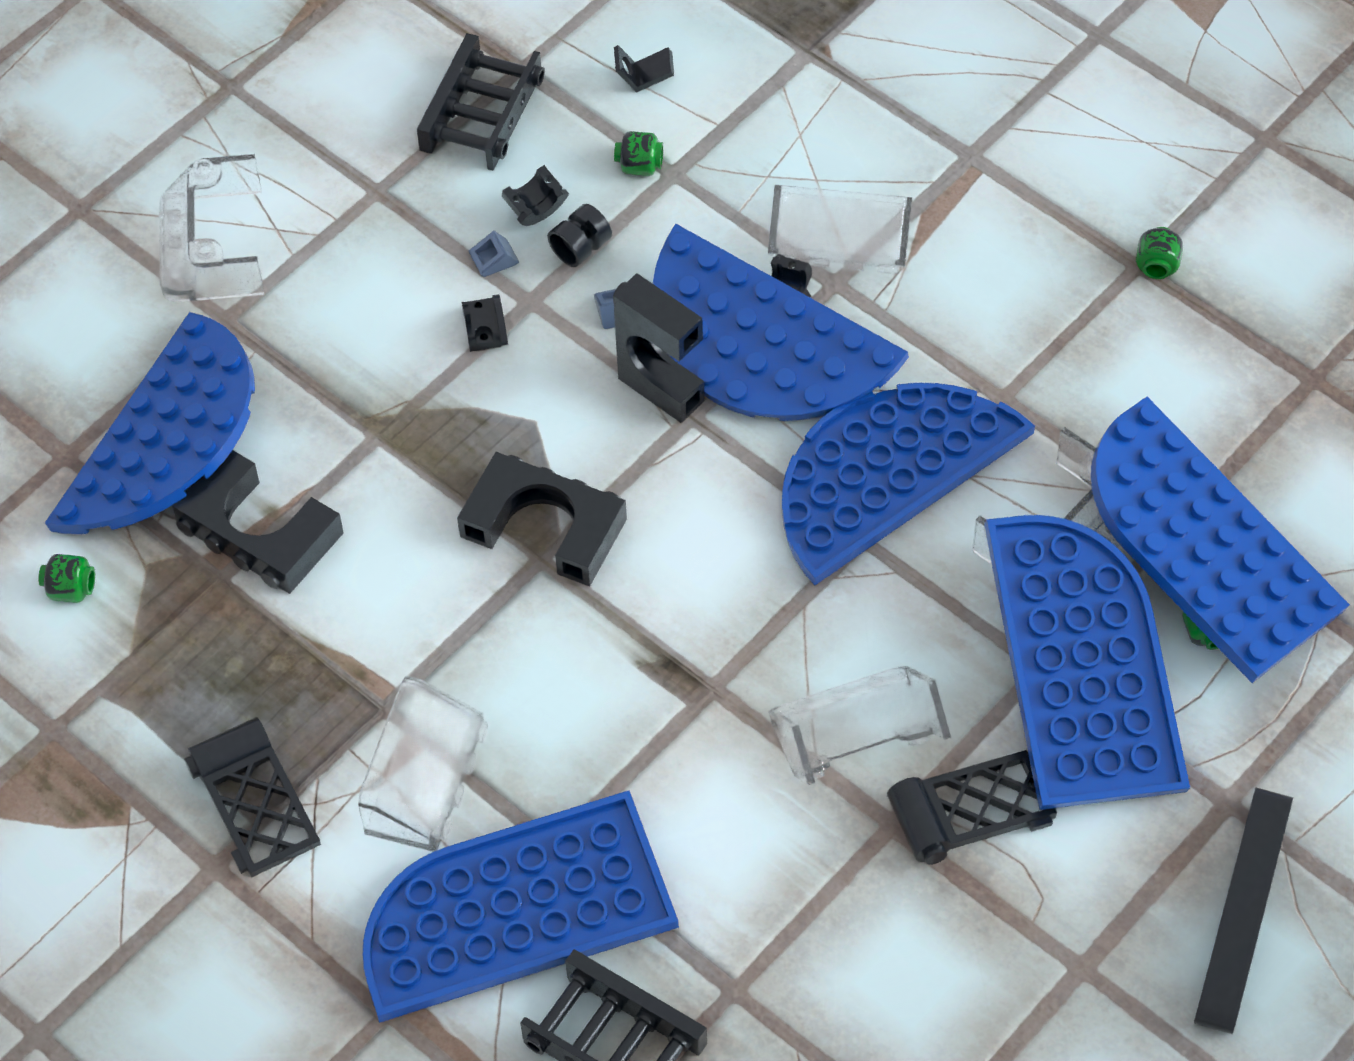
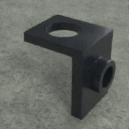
M619 45L614 47L616 72L636 93L674 76L673 55L669 47L636 62ZM622 60L625 62L628 68V73L624 68Z

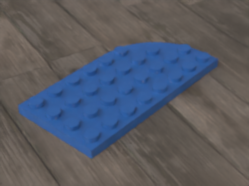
M1148 396L1117 417L1103 434L1092 459L1091 486L1097 509L1106 527L1122 548L1251 683H1254L1348 608L1350 604Z
M1023 515L987 519L984 524L1039 810L1187 792L1190 789L1153 608L1146 587L1135 567L1105 537L1084 525L1067 519L1045 515Z
M630 790L447 846L418 859L398 874L378 898L368 919L363 939L364 972L379 1023L563 965L573 949L588 957L679 928L677 915Z

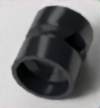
M582 204L569 215L568 221H562L548 233L547 238L553 252L562 262L568 266L577 267L592 254V250H598L611 239L612 230L610 224L598 209L590 204Z

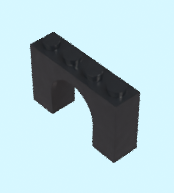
M636 273L629 281L622 282L613 294L618 379L682 423L704 402V381L670 356L680 362L703 340V320L698 314Z
M232 450L225 461L209 478L206 479L202 476L185 492L187 496L172 506L177 521L176 525L186 536H196L204 541L206 546L214 553H223L232 558L233 562L244 571L251 570L258 574L271 588L277 589L279 587L291 594L343 535L340 514L311 497L284 527L273 533L249 535L238 531L230 524L232 514L260 482L255 463Z
M495 452L457 517L460 537L493 549L510 518L520 509L534 504H549L559 507L570 515L573 519V524L555 554L557 574L590 587L627 520L626 500L613 492H603L592 488L581 480H571L560 476L549 468H539L525 463L517 456H507Z

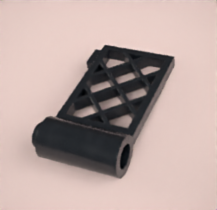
M258 717L188 748L190 756L184 758L185 764L192 778L200 777L205 784L237 848L231 852V855L241 874L248 871L252 878L321 845L320 839L276 756ZM270 761L274 769L270 783L251 778L255 767ZM278 779L283 787L276 786ZM227 780L241 783L235 800L219 795L215 786ZM248 785L266 790L260 807L241 802ZM273 793L289 798L290 804L286 815L267 809ZM225 805L232 807L230 813H228ZM238 809L257 814L251 831L235 827L233 821ZM294 810L298 818L292 817ZM263 816L282 822L277 838L257 833ZM289 824L304 828L309 837L297 844L282 841ZM240 836L248 838L245 845ZM254 840L272 845L273 848L269 857L254 864L249 855Z
M1027 750L921 780L919 777L906 778L894 784L887 792V797L918 862H926L928 865L944 860L950 849L1024 827H1029L1030 831L1033 832L1052 826V819H1055L1057 815L1055 808L1043 809L1032 813L1018 807L1024 794L1037 799ZM1021 764L1027 775L1024 784L1004 776L1006 768ZM981 775L995 782L988 794L969 786L971 779ZM999 784L1019 792L1014 804L993 796ZM948 786L959 791L955 803L952 804L939 798L935 789ZM964 794L985 802L979 815L959 807ZM989 804L1010 813L1007 820L997 823L985 818L984 815ZM954 815L975 823L972 830L956 835L951 825Z

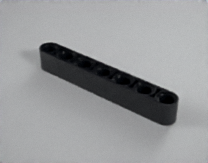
M1255 788L1194 1024L1229 1034L1234 1032L1293 797Z

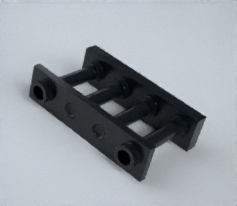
M466 33L417 127L419 151L432 154L437 143L446 140L485 151L487 169L494 171L499 159H504L507 154L508 141L535 87L540 86L543 82L545 68L541 67L540 52H533L527 66L484 55V52L480 50L479 36ZM481 67L520 79L513 90L475 80L471 77L474 71L479 70ZM469 91L508 103L503 113L500 114L459 103L462 94H467ZM460 116L496 127L489 139L449 128L447 123L450 118Z
M575 949L565 960L567 978L570 983L541 1024L538 1025L527 1017H524L520 1022L525 1045L537 1054L542 1055L545 1052L558 1061H598L586 1053L614 1013L621 1012V1010L634 1017L636 1023L609 1061H628L647 1033L654 1032V1030L666 1036L669 1041L656 1061H676L681 1052H687L688 1050L699 1056L707 1045V1027ZM590 991L599 996L603 1003L573 1045L553 1033L583 992L587 993Z

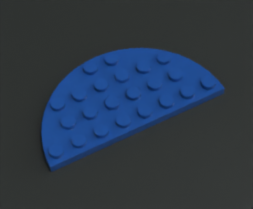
M678 224L674 225L665 240L655 267L653 284L698 314L703 320V340L680 362L672 356L670 357L704 381V396L724 408L755 418V415L779 418V421L806 420L822 417L834 408L860 399L876 387L881 388L899 371L909 358L908 351Z
M192 312L188 313L45 521L51 532L88 534L89 530L109 526L112 530L135 524L177 503L187 496L184 492L202 476L207 479L216 471L240 439L251 414L248 409L251 394L255 393V378L252 365L235 335L225 326L211 318Z
M940 383L897 384L896 389L875 394L871 391L852 403L834 408L807 432L805 440L798 448L796 454L792 455L785 473L782 489L783 527L795 560L814 586L1033 435L1035 425L1021 413L1001 401L999 404H996L988 399L977 396V391Z

